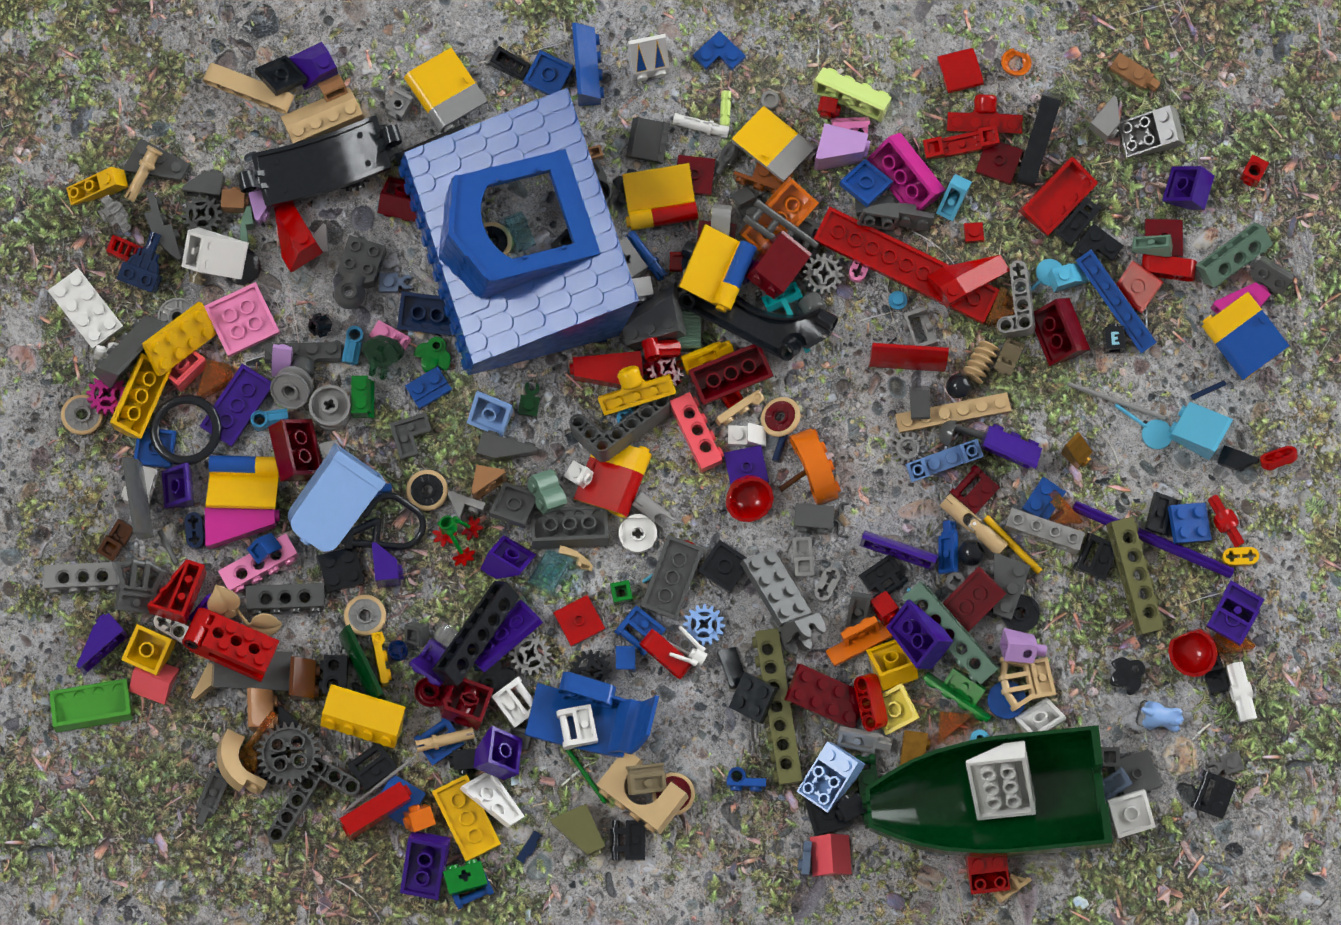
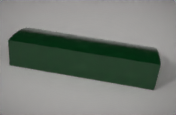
M350 624L342 629L338 637L366 695L386 700Z

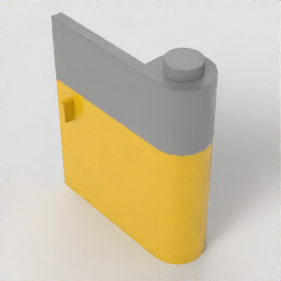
M452 47L409 71L404 76V80L440 133L455 128L456 120L488 102Z

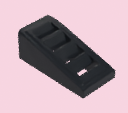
M500 46L496 48L488 62V65L520 81L523 80L531 66ZM499 55L503 56L500 62L497 61ZM506 58H507V59H509V62H508L507 65L505 66V65H503V63L505 62V60H506ZM515 62L516 65L513 70L510 69L512 63ZM521 65V66H523V68H522V70L520 71V73L518 74L516 71H517V69L519 68V66Z

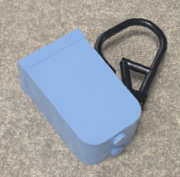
M336 443L333 444L326 458L288 511V520L292 530L301 538L300 541L307 546L313 545L321 551L334 550L340 543L345 548L351 549L352 547L372 548V542H376L383 549H409L418 544L424 536L426 518L418 507L396 493L387 492L375 497L386 483L383 476ZM385 499L399 502L416 514L420 522L418 533L411 541L406 543L380 541L382 518L375 517L358 526L351 527L360 516L367 518L374 507ZM373 527L372 540L353 539L354 535Z

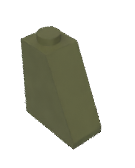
M587 804L550 819L552 826L587 857L592 855L594 858L603 853L602 850L605 849V845Z

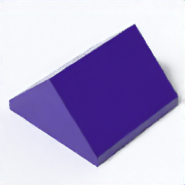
M183 463L161 471L164 509L194 506L192 469L189 463Z

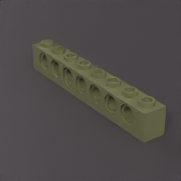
M774 628L755 631V637H752L753 649L757 648L758 656H755L756 668L760 667L761 675H758V678L778 686L779 691L776 693L772 704L779 703L782 706V710L779 712H774L770 707L765 718V725L769 724L770 732H767L768 744L772 743L773 751H770L771 763H775L776 770L773 771L774 782H778L779 787L801 784L803 780L790 702L784 700L788 686L779 630ZM769 646L773 652L770 655H766L762 652V648ZM773 665L776 671L773 674H769L765 671V667ZM782 722L785 725V729L777 731L774 728V724ZM784 741L788 744V748L780 750L777 747V743ZM783 760H787L791 763V768L787 770L782 769L780 763Z

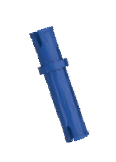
M634 230L629 232L625 237L628 238L648 266V269L651 270L658 281L665 279L668 273L660 265L659 259L653 256Z

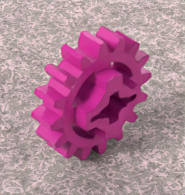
M94 378L95 384L88 385L91 391H86V394L91 396L87 398L88 403H92L91 409L97 408V414L103 411L105 416H107L108 412H111L113 415L119 402L116 399V395L120 391L121 398L125 389L123 387L124 381H117L110 389L101 380L98 381ZM98 389V390H99V395H97V396H96V399H95V393H96V390ZM107 392L108 394H111V396L108 397L104 394Z

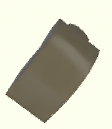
M1007 337L993 369L1001 374L1011 376L1025 344Z

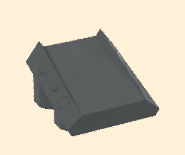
M634 117L626 157L663 164L670 124L665 121L661 122Z

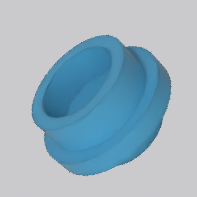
M894 291L890 294L888 303L891 308L901 310L907 304V296L901 291Z

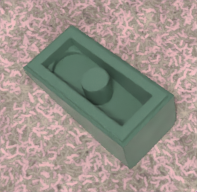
M1171 235L1133 237L1132 252L1162 257L1172 256L1173 244Z

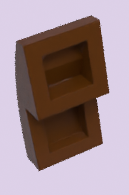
M117 519L109 535L105 536L96 552L113 562L132 536V526L121 519Z

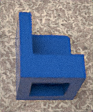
M268 533L258 537L247 548V551L256 563L260 564L271 553L279 551L282 546L272 533Z
M616 646L617 670H631V672H635V646Z

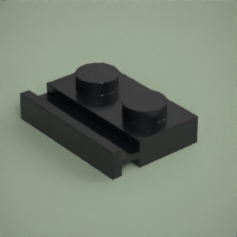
M1154 492L1145 529L1172 537L1168 506L1179 505L1181 500Z

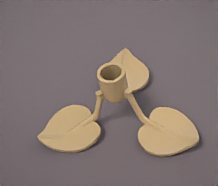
M216 584L213 593L208 599L207 607L209 610L229 619L238 614L247 627L268 636L275 634L282 626V622L275 616L266 613L256 615L252 618L251 623H249L240 612V608H238L240 606L239 596L223 586ZM194 653L196 658L208 660Z

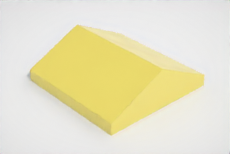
M903 683L882 693L888 718L886 727L882 728L885 735L900 730L920 718Z

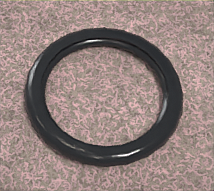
M180 395L165 401L153 415L150 424V438L155 451L163 459L176 465L183 463L192 465L205 460L213 453L221 438L222 425L217 410L210 402L195 395ZM181 404H193L202 408L208 414L212 423L210 441L204 449L190 456H179L168 451L163 445L159 434L160 423L164 415L171 408Z

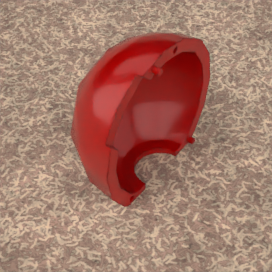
M746 475L737 478L727 492V511L738 521L752 522L759 520L768 513L773 505L772 488L767 481L758 476Z
M1197 628L1173 638L1169 643L1168 653L1170 661L1176 670L1184 675L1197 677L1211 671L1217 661L1218 649L1213 637L1203 629Z

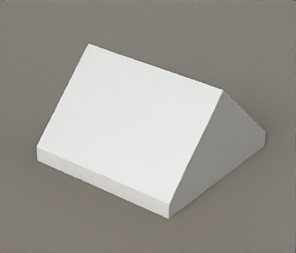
M1046 697L1015 717V720L1025 733L1053 730L1062 724L1066 717Z

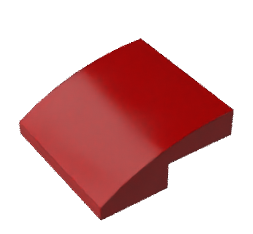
M973 48L937 56V62L948 93L984 85L980 66Z

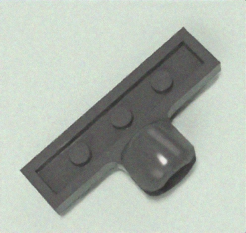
M341 342L265 343V364L272 363L273 344H285L293 349L292 366L302 368L310 375L311 379L314 376V365L316 363L342 361Z

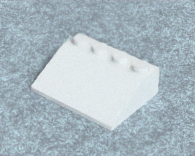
M1025 741L1004 743L966 760L977 820L1036 814V798Z

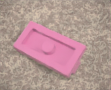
M869 117L831 118V125L846 129L852 128L854 131L862 128L863 133L868 134L870 119Z
M380 320L377 321L369 335V338L400 355L404 354L412 340L409 336Z

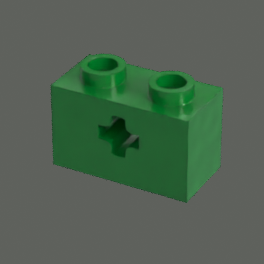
M477 859L465 862L466 865L458 867V864L446 867L447 870L443 871L450 896L488 886L481 861L477 862ZM463 872H466L467 875L471 874L468 877V881L464 882L463 879L459 878L463 876Z

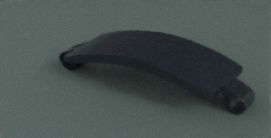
M371 116L312 139L252 154V160L255 170L243 171L236 176L241 192L249 193L261 190L267 207L287 204L329 193L389 170L391 163L387 150L401 144L402 139L397 124L381 129L377 116Z

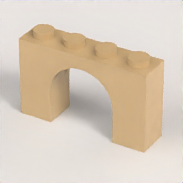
M624 753V757L617 758L596 784L600 790L599 794L606 799L609 797L615 801L614 805L620 810H628L630 812L629 816L637 822L639 820L644 822V827L651 833L656 831L658 834H661L689 797L685 791L670 782L654 802L646 805L632 802L627 795L628 772L626 766L643 765V762L634 754Z

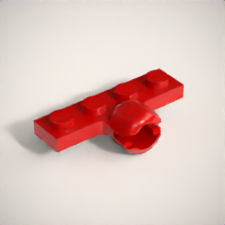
M976 95L974 110L971 113L947 112V131L975 132L979 128L997 125L998 133L1022 134L1023 115L999 114L997 112V97L995 95Z

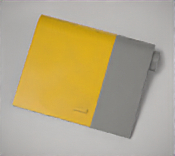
M765 106L731 139L734 144L782 182L803 161L809 160L811 162L817 154V147Z

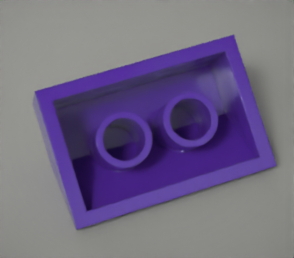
M996 424L987 426L979 444L981 449L1029 470L1036 469L1042 448L1038 447L1039 443L1028 439V442L1022 440L1021 435L1012 431L1010 434L1003 431V427Z

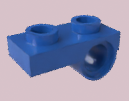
M734 767L728 773L726 788H730V791H742V788H750L751 792H762V789L766 788V778H746L745 771L742 768ZM734 772L742 775V779L739 782L732 780L731 775Z

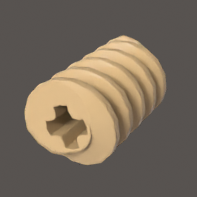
M983 340L978 342L979 347L974 349L975 353L971 354V360L967 361L968 366L963 368L965 375L979 384L983 383L980 376L985 378L987 376L983 371H990L987 364H994L991 357H998L994 352H1000V349L994 344Z

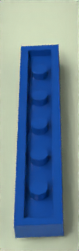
M1092 249L1079 257L1076 262L1121 326H1124V330L1140 353L1156 344L1157 341Z

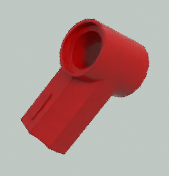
M651 337L641 342L647 362L657 361L661 358L678 357L680 355L681 345L677 340H658L656 337Z

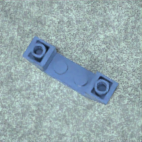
M974 439L909 462L905 466L911 482L984 456L978 439Z

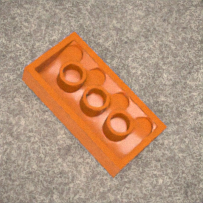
M789 176L765 204L798 227L819 202ZM763 213L758 223L767 228L773 219ZM748 224L739 232L749 243L756 246L759 252L763 245L769 241V239ZM779 224L773 233L777 235L782 230L787 233L788 229Z

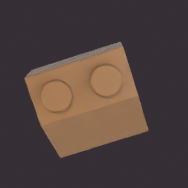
M247 688L248 728L252 733L269 732V728L275 731L276 724L279 726L278 714H275V707H278V695H274L273 690Z

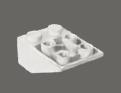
M199 227L188 230L181 267L201 273L242 279L249 243Z

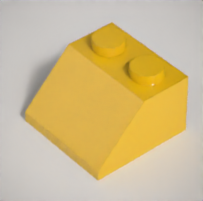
M137 624L121 660L154 675H158L168 661L177 640Z
M896 640L866 650L873 673L879 678L882 692L901 683L905 684L919 679L917 668Z

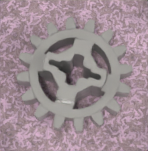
M109 195L100 199L104 208L101 212L113 228L118 227L122 233L130 230L131 227L127 221L130 217L122 204L117 200L113 201Z
M823 253L821 257L819 254H815L814 259L810 257L808 259L809 264H804V267L807 269L801 271L802 274L806 275L802 279V281L808 282L806 288L811 286L813 287L812 292L818 290L820 295L823 294L824 290L826 294L830 293V288L836 290L835 284H841L838 278L843 276L842 273H839L842 266L837 267L836 265L839 260L833 261V255L826 258V253ZM816 262H819L816 269H811ZM822 270L823 273H826V276L822 277V275L819 274V272ZM833 279V281L828 286H826L827 280Z
M530 633L529 638H524L512 649L514 652L509 653L510 657H514L511 660V664H517L515 670L522 669L521 675H524L525 672H528L529 677L532 676V672L539 675L540 669L546 670L545 664L550 665V661L547 658L552 657V653H547V651L551 648L550 646H544L546 644L545 639L539 641L540 635L533 638L532 633ZM531 643V645L523 647L524 644ZM538 646L542 648L544 656L538 653ZM534 648L535 657H531L529 660H527L528 657L526 653L530 654V652ZM518 654L523 657V664L519 662ZM534 663H538V664H539V665H537V666H535V667H530V666H531L532 664H534Z

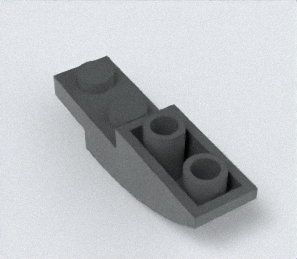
M153 191L146 193L151 211L144 213L147 223L152 232L162 235L159 240V245L181 265L184 250L182 246H178L177 240H180L178 230L173 229L172 225L167 223L165 214L160 213L159 208L162 207L160 197H156Z
M885 203L863 209L857 225L892 231L895 226L929 231L935 217L934 213L916 210L915 204Z

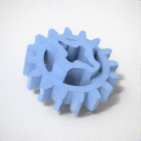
M706 604L703 605V609H700L698 605H696V611L690 609V616L685 615L684 617L688 622L683 623V627L687 628L686 631L697 642H701L703 647L706 642L710 646H712V640L718 642L719 638L717 635L723 636V632L720 629L725 628V624L720 623L724 620V617H718L720 611L713 612L714 606L706 609ZM705 613V614H709V615H708V616H701L700 614ZM692 620H694V622L696 623V627L693 631L691 629ZM715 620L717 623L716 631H714V629L712 628V624ZM701 622L703 624L708 622L707 629L704 627L702 629L700 628ZM700 635H707L708 637H707V638H701V637H699V636H700Z

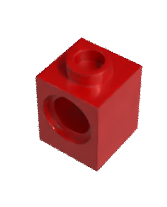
M1252 154L1240 179L1247 186L1257 187L1269 162ZM1249 170H1256L1258 175L1250 174Z
M887 591L870 600L873 612L884 626L889 624L899 611V607Z

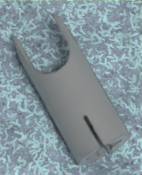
M644 492L637 497L632 505L666 531L669 528L661 522L659 514H663L673 521L676 520L673 515Z

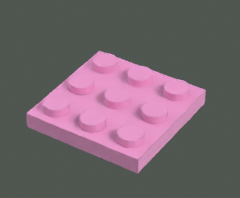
M256 282L204 306L228 358L280 334Z

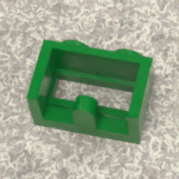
M368 375L351 376V414L353 418H374L375 381L369 379Z

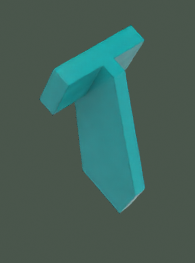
M795 281L776 299H772L768 295L761 298L768 312L783 307L787 315H794L789 303L803 296ZM803 347L805 353H808V352L811 351L810 348H809V349H806V348Z

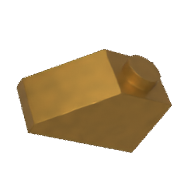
M1077 432L1064 446L1061 455L1076 469L1081 465L1085 467L1091 461L1092 450L1082 435Z
M904 730L899 766L925 754L926 750H930L931 739L927 738L928 733Z

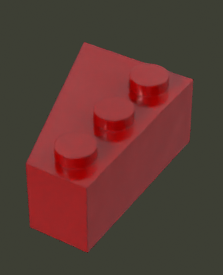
M186 559L171 576L170 581L159 590L158 595L147 604L149 613L186 625L207 574L205 565Z

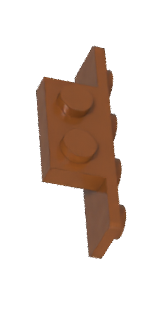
M758 162L752 177L737 171L733 173V179H735L736 183L752 185L755 190L761 192L766 190L771 192V195L783 184L780 179Z

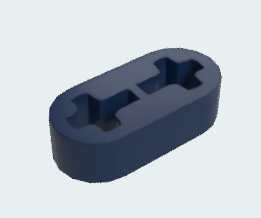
M191 512L185 517V533L188 546L194 550L200 549L204 545V527L202 517L196 512ZM192 517L199 520V522H196V529H193L192 524L189 523V521H192ZM193 533H196L197 538L200 539V541H197V545L190 542L194 538Z

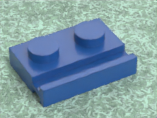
M438 366L405 385L419 410L452 391Z
M1042 477L1022 510L1048 520L1067 491L1062 490L1053 482Z

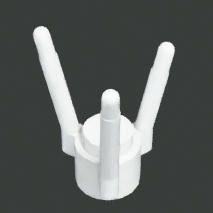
M679 626L682 633L697 648H692L688 652L669 642L679 652L687 655V657L672 652L669 655L700 667L707 657V653L704 652L706 648L700 645L682 626Z

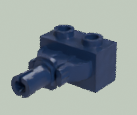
M150 231L145 247H138L136 254L132 255L127 263H122L116 279L156 294L163 276L158 275V259L160 255L156 254V249L162 235Z

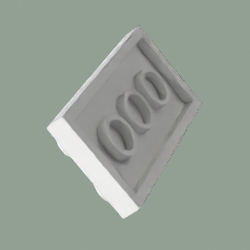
M79 268L47 290L93 350L96 349V345L103 344L124 328Z

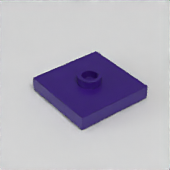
M761 445L723 453L730 486L737 478L746 475L758 476L769 483Z

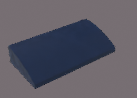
M401 291L397 329L455 336L450 331V319L444 313L445 303L443 299L441 300L438 295Z

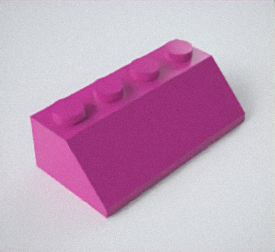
M901 133L889 136L866 159L893 181L889 190L900 203L915 204L918 211L927 208L946 191Z

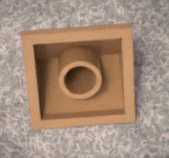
M476 465L471 490L473 499H481L503 484V482H506V472L504 469Z

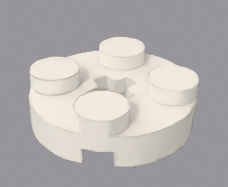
M631 515L619 527V540L624 549L632 553H644L652 549L656 542V525L645 515ZM636 529H640V532L643 533V536H640L639 539L632 535V533L636 532Z

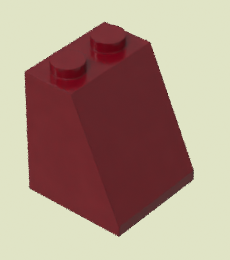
M782 230L763 245L745 277L763 290L766 295L776 299L784 293L812 253Z

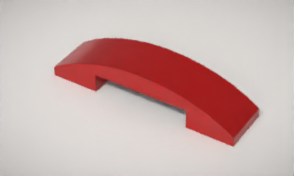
M997 125L979 128L975 132L941 138L940 136L923 140L926 159L968 154L1000 144Z

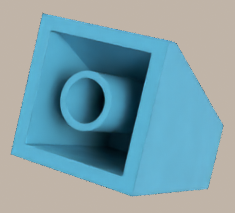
M1189 402L1187 407L1183 405L1178 413V416H1180L1179 421H1174L1169 429L1171 435L1169 438L1203 458L1210 460L1233 419Z

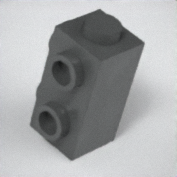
M1263 255L1259 260L1255 259L1250 266L1252 269L1250 274L1252 279L1259 284H1265L1275 294L1283 295L1294 277V274Z

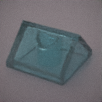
M547 549L528 583L554 597L573 565L572 558Z

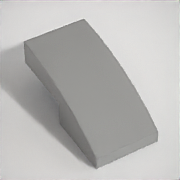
M792 537L795 577L814 575L812 537Z

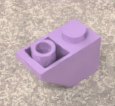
M261 190L249 192L254 218L259 226L262 222L267 221L270 216L269 211L272 208L265 205Z

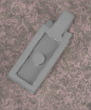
M840 726L837 745L839 747L875 753V751L880 750L891 751L893 739L875 732Z

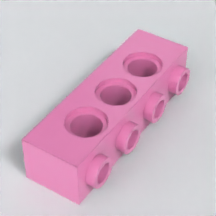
M287 534L277 538L282 548L276 552L282 554L281 558L273 560L271 559L273 553H271L263 561L264 567L257 570L254 568L256 561L250 553L220 569L218 572L226 587L236 594L241 593L245 590V586L251 583L252 585L257 584L262 580L263 576L267 574L273 575L283 565L289 566L296 562V558L299 556ZM246 571L247 576L244 579H239L237 577L238 573Z

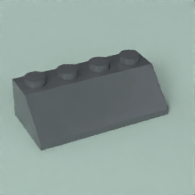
M146 315L142 320L138 318L131 326L133 329L129 333L126 331L119 338L121 342L117 346L113 344L107 351L108 356L105 359L101 357L94 365L96 369L93 374L111 389L138 360L140 353H145L142 343L165 327L166 323Z

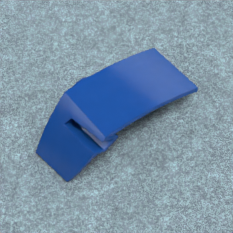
M563 672L559 689L537 683L524 735L562 745L564 740L556 711L591 704L598 743L574 747V749L622 758L624 753L631 755L639 750L650 736L659 696L655 695L645 701L624 699L615 696L616 687L611 684L572 672ZM568 716L571 740L577 739L573 716Z

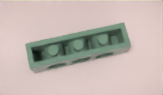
M1254 222L1196 264V267L1204 283L1214 288L1221 285L1229 276L1236 274L1240 268L1251 263L1258 255L1265 253L1273 243L1265 227Z

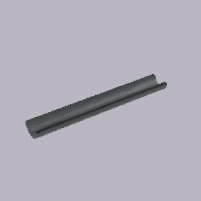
M163 529L157 531L173 564L179 563Z

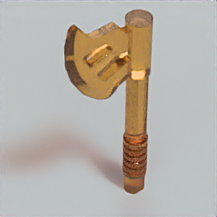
M272 711L265 717L259 728L239 752V758L243 759L244 768L252 774L255 773L258 762L257 751H254L252 748L276 717Z

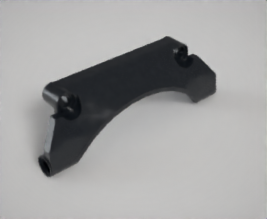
M690 240L685 243L681 251L683 256L681 261L682 274H684L696 246V243ZM685 291L679 297V304L684 309L784 361L793 359L799 354L802 347L809 349L828 338L832 334L839 318L822 308L796 315L775 314L751 305L738 295L731 311L724 313L717 310L715 305L688 291Z

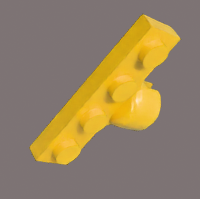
M628 366L620 370L617 375L621 389L598 396V401L605 416L676 393V389L670 374L645 381L642 378L639 367Z

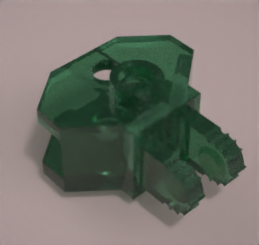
M379 334L363 343L362 352L369 360L368 364H370L369 376L373 377L376 374L377 367H380L379 379H386L389 366L400 360L404 355L405 350L398 340Z

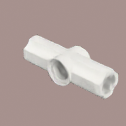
M1243 662L1226 665L1230 682V696L1232 701L1235 702L1239 721L1247 722L1257 719L1252 700L1253 690L1250 682L1247 681Z

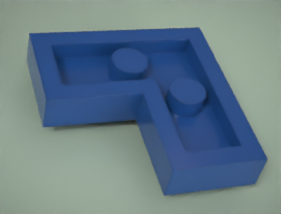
M720 30L693 54V58L705 70L718 58L733 70L746 57Z

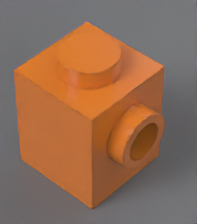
M415 804L403 812L405 817L403 818V823L409 831L417 832L436 824L429 805L423 804L420 806Z

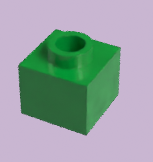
M629 580L610 583L614 605L633 601ZM623 591L625 595L623 597H619L618 592Z

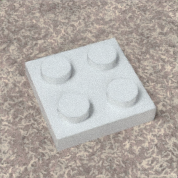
M1145 789L1107 800L1117 838L1156 827Z

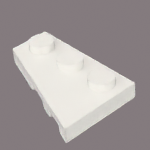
M483 773L460 788L461 791L507 828L525 817L502 783L495 776Z

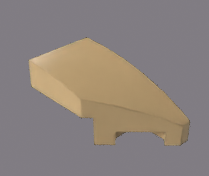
M560 545L559 557L577 560V569L592 572L593 565L582 554Z
M1009 874L1010 890L992 893L998 902L1001 903L1032 880L1028 877L1023 878Z

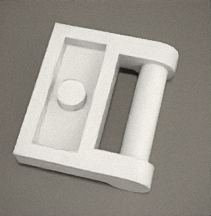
M519 676L491 696L513 728L529 717L533 701L532 696L521 683L522 680ZM513 687L518 690L530 706L528 711H526L511 691Z
M591 704L556 711L557 718L560 720L564 750L598 743ZM568 716H573L577 739L571 740Z

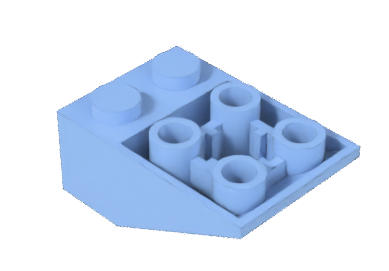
M827 742L797 792L829 813L838 800L856 781L865 763L835 743Z

